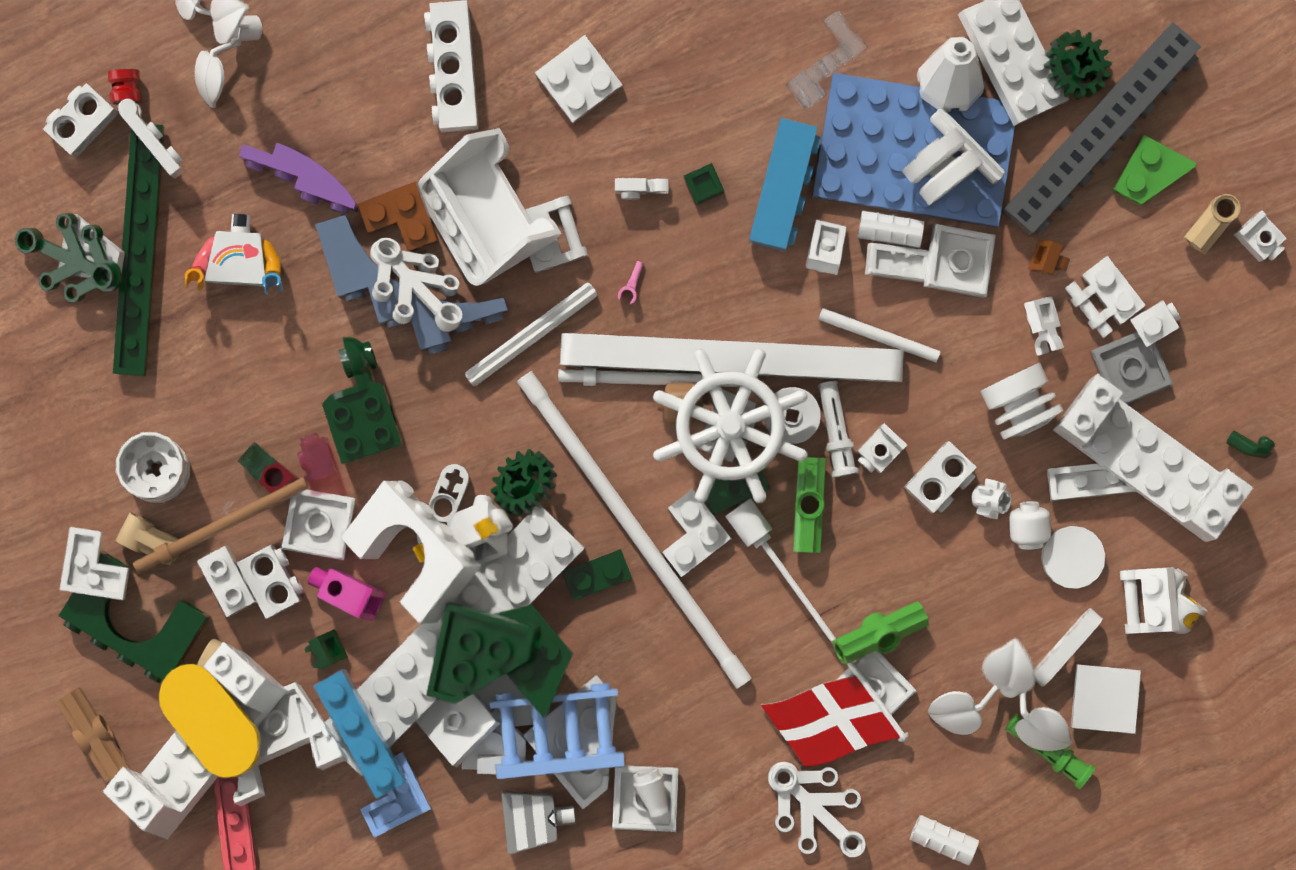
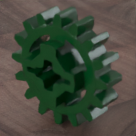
M1076 30L1071 34L1067 31L1050 43L1052 48L1045 52V56L1050 60L1043 64L1044 68L1051 69V73L1046 78L1047 80L1055 79L1057 82L1054 86L1055 90L1061 87L1064 88V97L1074 93L1076 100L1084 96L1089 98L1106 86L1104 81L1111 77V74L1105 71V69L1110 67L1112 62L1104 59V56L1109 51H1101L1099 46L1102 41L1100 39L1095 42L1091 41L1092 33L1090 32L1081 36L1080 30ZM1075 46L1074 50L1071 48L1067 51L1064 50L1066 47ZM1081 80H1091L1089 83H1080Z
M528 449L524 456L518 451L516 452V459L506 458L507 465L505 468L500 466L497 468L500 476L492 478V481L497 486L491 489V493L496 496L494 502L507 514L513 513L520 517L523 511L531 515L534 506L541 509L543 507L541 503L543 499L550 500L551 496L548 494L549 489L556 488V484L551 480L557 477V473L553 470L554 464L541 452L534 453L531 449Z

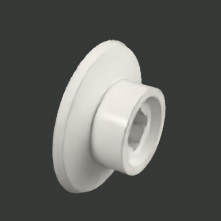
M796 387L784 388L774 393L777 399L799 390L805 391L807 394V400L804 403L789 408L790 410H797L799 413L796 423L786 421L787 411H783L785 421L783 441L790 444L801 443L809 439L818 429L821 419L820 407L816 399L806 390ZM767 417L764 421L771 434V418Z

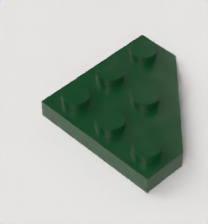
M454 602L446 603L426 696L457 704L532 659L539 627Z

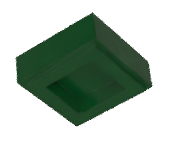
M712 163L683 176L696 205L725 193Z

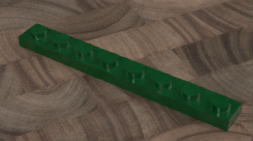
M154 124L163 135V137L159 139L160 142L163 144L165 127L163 125ZM132 128L122 250L125 252L118 294L113 374L146 376L162 165Z

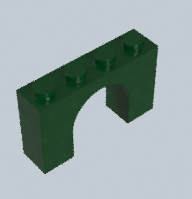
M100 551V564L130 568V566L107 552ZM73 592L58 615L65 620L63 624L65 627L77 634L84 631L92 636L91 643L103 650H107L108 647L119 653L117 658L131 667H134L136 663L146 669L145 676L157 683H161L173 669L182 664L211 617L189 602L179 600L160 632L147 641L138 642L123 637L114 628L109 613L112 598Z

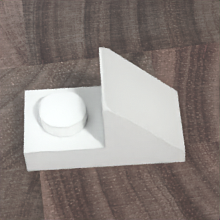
M816 220L806 268L823 273L838 274L846 226Z

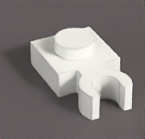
M615 178V194H621V199L638 200L640 199V194L646 193L668 194V179Z

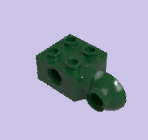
M353 337L342 338L344 348L339 350V355L347 378L354 377L357 385L330 394L322 403L341 464L404 444L385 384L376 383L372 372L373 369L378 368L372 346L369 341L363 343Z

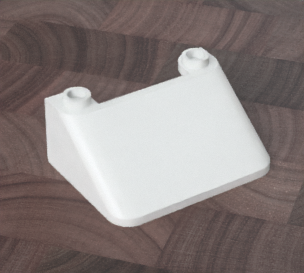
M500 128L465 135L418 183L430 217L466 279L476 286L485 284L549 245L562 234L556 223L548 217L538 218L534 222L531 221L501 170L499 163L509 155L510 149Z

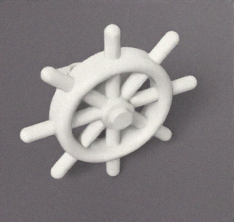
M699 349L695 352V359L704 379L695 384L684 399L663 391H656L653 395L655 402L678 411L676 420L678 441L657 449L653 457L656 461L662 462L683 453L696 469L704 473L695 494V499L698 503L706 502L715 479L739 480L744 478L754 500L757 503H762L766 500V494L757 473L768 466L777 453L800 462L807 459V452L804 449L783 441L785 431L783 411L804 403L807 400V394L805 391L799 390L777 399L772 390L757 379L766 357V353L762 349L754 351L746 373L721 372L716 374L707 352ZM725 385L740 386L736 395L721 388V386ZM708 391L714 402L712 411L695 405ZM751 391L760 397L765 405L754 409L757 403L748 400ZM690 416L707 423L705 430L690 436ZM770 417L771 435L753 429L755 422ZM742 438L766 448L752 461L746 448L747 441ZM697 449L711 454L710 460H706ZM734 457H737L740 464L738 467L721 466L723 459L732 463Z

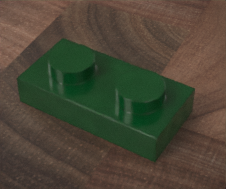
M621 549L562 572L573 601L632 579Z

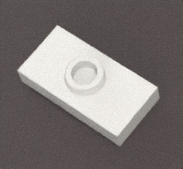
M868 243L865 275L924 283L929 250Z

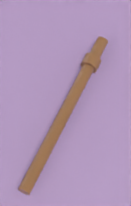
M302 477L169 545L164 543L154 548L155 552L133 562V565L138 574L159 563L164 565L174 560L175 555L309 489L308 483Z

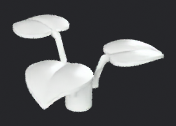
M175 0L178 12L184 19H193L197 11L200 14L212 16L214 20L215 38L218 43L223 45L212 49L210 54L208 51H201L195 63L194 74L196 86L201 97L210 107L216 108V102L221 95L224 85V69L217 55L231 47H240L241 41L259 40L262 35L261 20L257 15L245 16L249 6L239 0H212L211 10L205 9L200 5L202 0Z
M1016 638L1000 649L993 651L985 658L982 670L987 680L994 686L979 704L975 705L972 696L968 693L954 691L936 698L928 709L930 717L946 730L960 735L971 734L977 731L982 723V717L978 711L982 710L994 694L1000 690L1006 697L1020 696L1021 715L1024 719L1017 722L1015 730L1025 744L1043 751L1061 750L1072 744L1069 727L1058 712L1049 708H1035L1030 714L1027 712L1026 693L1033 687L1036 673L1029 655Z

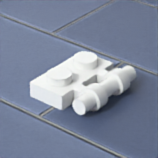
M1108 256L1081 275L1088 285L1085 289L1081 290L1075 281L1065 288L1072 297L1070 300L1075 307H1080L1089 319L1087 322L1093 330L1096 328L1103 338L1113 331L1106 322L1109 317L1112 316L1118 325H1121L1146 306ZM1093 294L1098 297L1105 307L1100 313L1088 299Z

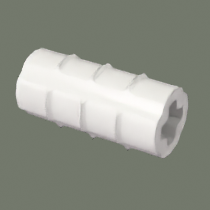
M862 211L857 238L872 240V242H884L888 245L896 244L903 247L920 249L925 221L910 219V217L903 218L879 214V212Z
M922 815L918 817L910 836L911 841L966 865L971 863L979 844V840Z

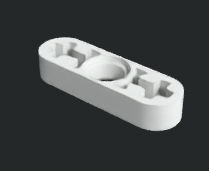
M451 464L442 470L428 505L434 511L433 516L440 522H447L448 527L453 515L459 509L469 483V474L461 465ZM455 469L459 470V476L464 478L463 483H456L452 491L459 493L457 499L451 495L439 493L441 487L448 490L450 480L446 479V475L454 473ZM442 498L448 499L452 504V512L446 517L438 516L434 510L435 503ZM417 534V541L420 544L422 540Z
M1091 608L1085 611L1035 668V681L1040 686H1045L1098 627L1103 618Z

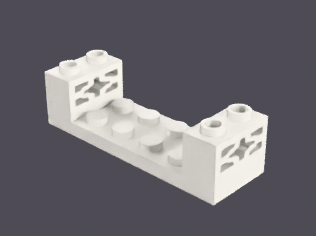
M1099 374L1089 379L1053 428V431L1204 542L1217 539L1253 487L1229 469L1221 472L1217 471L1119 399L1123 392Z
M225 642L220 645L203 666L227 688L257 728L287 692L281 684L250 656ZM175 731L141 774L122 767L103 792L143 831L168 839L218 776L212 774L203 766L179 733Z

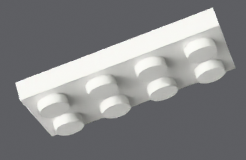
M985 0L962 10L958 14L1013 126L1069 100L1068 97H1064V88L1054 89L1057 83L1055 79L1047 80L1046 78L1051 73V69L1044 68L1043 64L1048 62L1049 58L1045 56V50L1020 0Z

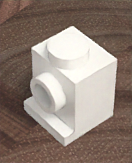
M1263 210L1256 213L1234 234L1258 262L1265 260L1267 257L1270 261L1275 259L1285 249L1281 243L1287 239L1266 217ZM1262 232H1265L1270 237L1268 243H1263L1260 240Z
M884 423L856 451L861 456L858 462L870 473L874 470L881 473L907 444ZM878 444L885 446L886 453L884 456L880 457L875 454L874 450Z

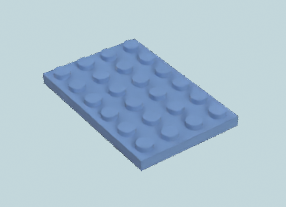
M838 73L832 74L813 198L995 228L999 227L1015 129L1001 100L979 97L967 111L951 108V112L947 113L1005 170V175L996 184H992L976 169L957 186L929 206L920 195L921 187L932 179L930 174L920 182L912 184L902 170L917 158L916 155L937 138L941 139L944 136L930 121V118L938 109L921 98L920 87ZM958 151L953 156L955 159H957L962 155V153Z

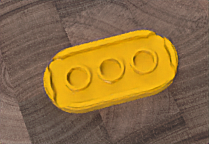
M194 664L179 666L165 677L159 692L162 712L203 766L212 774L220 777L241 776L251 770L258 761L260 754V733L227 688L204 667Z

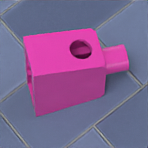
M315 567L308 578V584L319 589L318 598L360 619L374 621L387 594L383 590L333 568L326 572Z

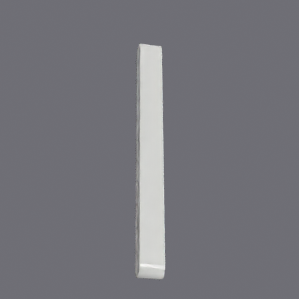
M574 333L561 334V366L701 373L695 359V352L703 349L707 352L715 374L721 372L746 373L754 351L762 349L766 353V357L758 376L903 382L904 350Z

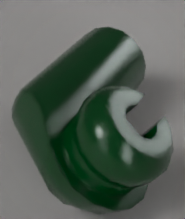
M1235 430L1230 434L1226 444L1246 456L1259 458L1269 457L1272 454L1271 450L1275 447V442L1266 436H1261L1258 443H1255Z

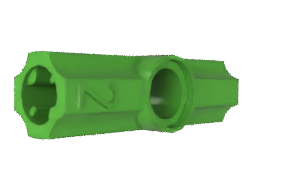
M807 457L805 461H798L796 500L794 504L793 552L821 553L826 458ZM806 496H812L818 502V508L813 514H806L801 509V501Z
M914 602L886 616L879 612L872 613L863 620L860 628L832 640L833 648L843 665L876 650L880 654L890 653L899 645L902 638L929 626L928 617L919 602Z

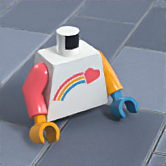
M232 214L231 232L216 231L215 237H211L206 241L196 255L191 269L185 273V288L188 287L191 281H197V290L201 291L204 287L205 277V281L210 284L263 286L265 294H268L269 287L276 285L279 293H282L283 286L280 279L281 259L272 243L265 240L262 234L250 233L251 215Z

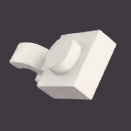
M1050 296L1024 303L1032 333H1039V337L1035 342L1037 356L1049 353L1047 343L1050 344L1051 351L1064 348L1062 340L1056 331V327L1061 325L1053 297Z

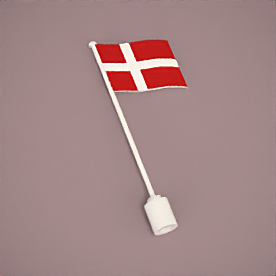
M748 499L725 517L747 547L751 544L755 548L762 545L833 644L832 640L836 639V637L766 542L771 538L768 532L773 528L752 499ZM854 662L847 665L855 676L822 683L787 700L771 704H761L805 767L834 761L867 745L896 738L900 742H905L909 737L908 732L904 733Z

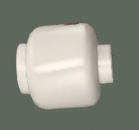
M1034 501L1020 503V508L1011 511L1009 516L1011 540L1018 544L1020 549L1032 550L1042 548L1043 543L1051 538L1050 512L1045 508L1039 507V503Z

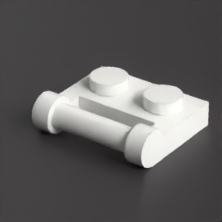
M569 195L525 209L532 222L542 217L550 218L549 213L558 210L570 247V251L561 253L556 238L552 243L532 254L530 259L535 273L588 256L586 246L582 247L569 207L572 205Z
M1174 567L1120 571V580H1124L1128 623L1124 624L1125 634L1179 631ZM1136 579H1141L1145 623H1140Z

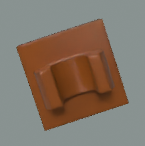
M1038 240L1028 270L1038 274L1053 275L1054 270L1059 271L1061 269L1067 271L1071 259L1060 255L1063 247L1062 244L1054 241Z

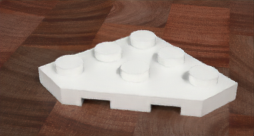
M595 675L576 692L591 691L590 685L602 684L603 682ZM614 696L608 697L612 742L617 704ZM595 698L576 700L580 748L584 750V755L597 754V748H600ZM562 702L546 716L548 748L553 758L565 757V751H568L564 705ZM533 726L523 736L536 751ZM609 768L554 773L582 809L608 789Z

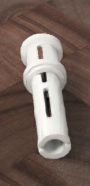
M838 381L818 384L830 442L827 443L826 451L831 455L833 466L832 478L859 473V468L855 467L851 449L854 447V442L848 439L837 386Z

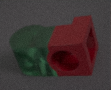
M255 441L238 459V462L250 472L249 474L270 493L300 479Z

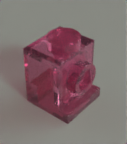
M318 433L300 438L302 451L298 452L297 455L302 470L308 469L309 475L303 476L307 483L338 474L327 437L319 438Z

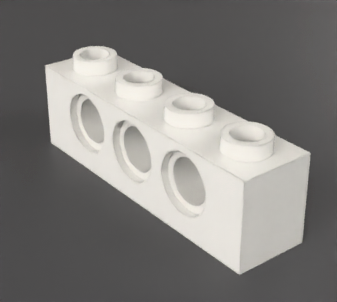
M463 0L429 3L430 12H425L424 17L426 31H432V43L427 44L428 62H434L435 74L429 75L431 94H437V106H432L433 125L439 124L441 133L479 130L468 2ZM445 29H454L457 32V37L453 42L444 43L440 40V35ZM448 60H456L460 63V67L456 73L446 74L442 70L444 63ZM450 91L460 92L462 94L461 102L454 106L448 105L445 102L447 93Z

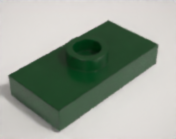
M761 470L757 474L764 491H767L770 487ZM745 478L739 480L716 479L706 501L712 514L715 515L753 496Z

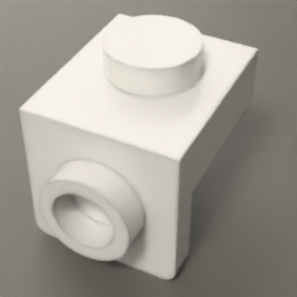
M1161 300L1130 320L1144 344L1148 347L1180 328L1176 321L1180 320L1181 317L1172 302L1166 305Z

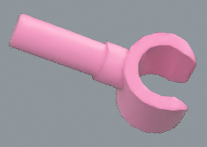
M636 262L627 285L618 292L619 301L624 290H630L633 293L630 305L637 299L638 294L635 288L644 263Z

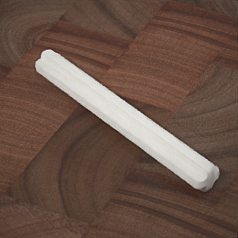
M590 283L584 284L466 371V378L473 386H477L597 297L596 290Z

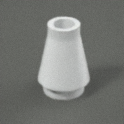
M657 767L647 768L636 773L633 785L649 810L650 816L658 817L666 814L669 809L666 802L663 774L659 773Z

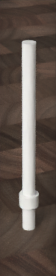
M584 367V370H558V382L583 383V386H596V383L667 385L670 382H685L697 384L704 379L702 374L597 371L596 367ZM725 385V386H721V387H740V386H736V385Z

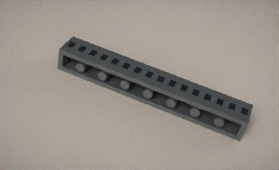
M1172 22L1001 212L1028 236H1031L1035 231L1041 234L1053 221L1049 218V215L1056 208L1062 211L1074 198L1069 193L1078 184L1083 188L1094 176V173L1091 171L1098 161L1103 165L1113 155L1115 150L1112 148V145L1119 138L1124 142L1136 129L1132 123L1139 115L1145 119L1157 106L1153 101L1160 92L1166 95L1176 85L1178 80L1174 78L1181 69L1187 72L1199 59L1195 53L1201 46L1178 25Z

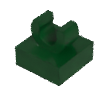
M335 629L309 640V645L304 649L306 653L313 651L317 661L311 665L313 668L320 667L321 670L348 658Z

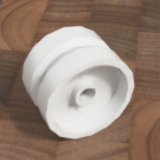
M954 128L941 139L937 138L916 155L917 158L902 170L912 184L920 182L930 174L932 179L921 187L920 195L929 206L984 163L974 150L965 152L957 159L954 158L953 155L963 148L966 142L957 128Z

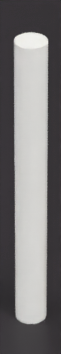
M822 308L818 318L820 321L904 350L935 363L940 355L939 350Z

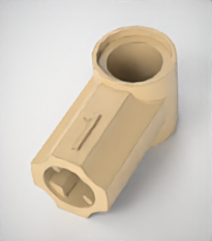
M1223 194L1212 199L1207 209L1183 238L1193 248L1205 255L1229 224L1239 216L1241 206L1238 199L1231 194ZM1221 200L1228 202L1231 206V213L1227 218L1220 216L1217 212V205Z
M129 512L115 541L135 552L141 553L142 551L149 555L155 552L154 548L164 543L169 545L179 539L155 528V524ZM179 554L174 556V560L166 564L172 566Z

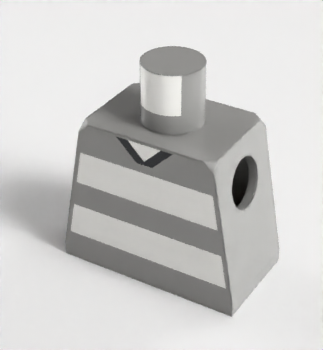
M502 792L508 854L557 841V826L576 824L574 805L555 807L554 794Z

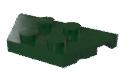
M532 604L495 613V615L539 627L532 659L507 673V676L544 718L549 712L551 703L560 687L573 653Z

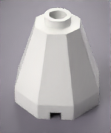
M964 37L948 39L918 69L917 79L918 83L920 82V96L938 110L944 109L946 112H951V108H959V111H967L983 93L984 82L975 46Z

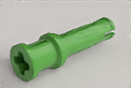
M1016 713L1005 727V730L1021 740L1017 735L1015 727L1017 722L1024 718ZM1028 746L1050 762L1054 772H1061L1072 780L1078 790L1084 786L1096 768L1093 764L1087 765L1075 756L1074 750L1071 748L1068 749L1066 747L1056 751H1043Z

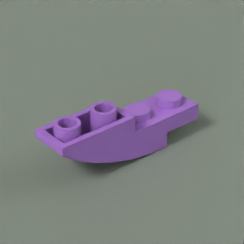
M276 143L273 154L244 144L242 145L239 157L246 161L245 167L259 172H263L264 168L276 171L275 177L288 182H292L293 178H297L294 189L301 193L300 199L317 205L319 200L331 203V210L346 215L349 210L357 212L358 205L349 192L334 176L309 157L279 143Z

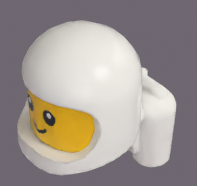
M1177 568L1174 569L1180 630L1172 632L1186 634L1192 630L1199 616H1205L1208 610L1184 593L1188 575Z

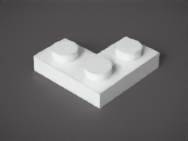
M693 489L668 507L669 511L687 533L662 553L681 577L731 539L706 505L696 501V492Z
M70 527L60 590L125 600L130 568L99 563L104 532Z

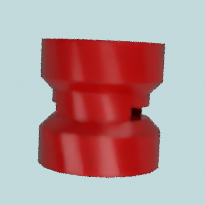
M116 69L108 71V82L112 84V91L109 93L110 104L119 105L124 99H131L136 104L141 103V92L137 90V83L140 81L139 70Z

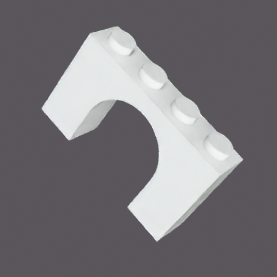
M383 481L341 538L360 559H378L402 529L406 527L413 529L422 540L425 550V562L420 576L401 599L400 603L419 623H437L444 615L446 603L454 602L481 566L473 558V552L453 537V531L433 516L434 511L431 507L420 502L413 495L414 490L404 481Z

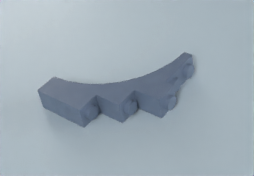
M343 215L315 224L337 296L340 299L346 297L347 302H351L365 297L364 292L369 290L379 324H387L388 329L403 325L396 322L393 318V311L398 303L399 283L390 278L389 283L392 285L393 291L388 301L380 302L374 299L372 290L377 282L378 267L371 261L359 243L349 218ZM378 289L380 292L386 293L385 290ZM412 292L411 306L414 312L411 321L420 350L422 352L428 350L429 355L448 350L446 345L453 343L450 332H444L437 327L435 315ZM500 298L480 303H453L462 311V319L458 328L455 329V333L458 334L474 329L472 323L485 320L486 324H491L503 320V314L509 312L505 299ZM439 300L442 304H443V303H453V302H447V301ZM399 311L401 314L407 315L406 312Z

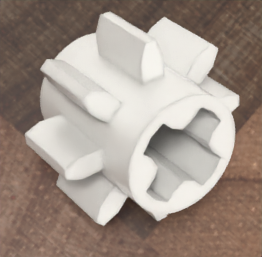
M986 478L985 485H977L972 493V504L978 508L976 513L992 519H998V513H1006L1011 505V494L1005 490L1007 484Z

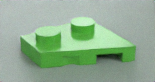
M1142 135L1112 191L1140 206L1195 168L1197 163L1146 135Z

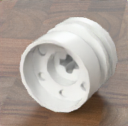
M1040 362L980 391L989 410L1003 407L1005 413L994 421L995 424L999 425L1008 420L1012 424L1011 427L1000 432L1003 440L1009 437L1026 435L1050 423L1057 414L1063 411L1060 404L1046 409L1044 405L1045 402L1057 396L1055 392L1044 395L1039 394L1038 389L1049 381Z
M143 432L131 437L121 447L116 458V473L120 483L131 494L150 503H165L175 499L186 488L190 479V462L185 451L170 438L156 432ZM153 463L161 466L159 468L161 473L159 476L150 474L153 471L151 467Z

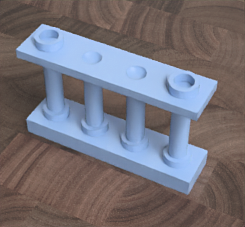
M609 683L590 685L591 691L555 694L552 702L563 701L568 751H565V757L553 758L552 753H549L546 717L543 718L526 697L515 698L514 693L496 694V700L489 701L490 709L500 708L505 757L501 758L502 764H495L497 779L625 766L624 753L616 752V747L612 746L608 697L618 696L617 689H610ZM595 698L600 748H597V754L584 755V750L580 748L576 700ZM532 705L536 754L533 755L534 761L521 762V757L517 756L512 706Z

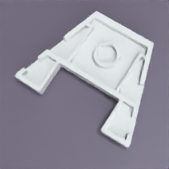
M295 682L284 686L287 692L257 728L261 738L258 761L247 773L236 776L238 777V791L234 792V803L239 806L265 796L259 770L260 764L311 742L316 767L321 770L347 760L346 753L301 685Z

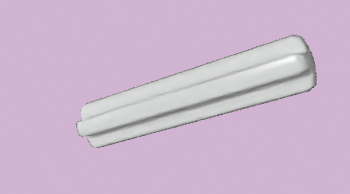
M939 109L930 118L931 123L943 135L957 128L966 140L964 147L959 151L964 154L969 150H974L984 162L977 169L992 184H996L1005 175V170L944 109Z

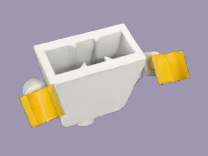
M476 496L473 506L458 511L453 515L449 526L454 533L453 537L473 552V558L479 565L507 554V533L512 530L513 525L507 514L502 509H498L493 505V500L489 496ZM420 543L413 550L418 561L421 563L425 561V550L423 543Z

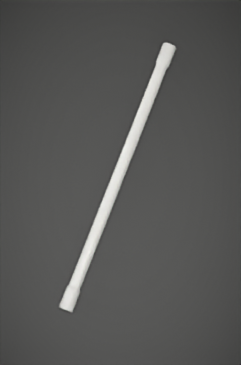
M530 371L517 381L531 403L541 412L720 662L721 668L736 689L752 679L737 656L730 651L553 404L547 391L535 374Z

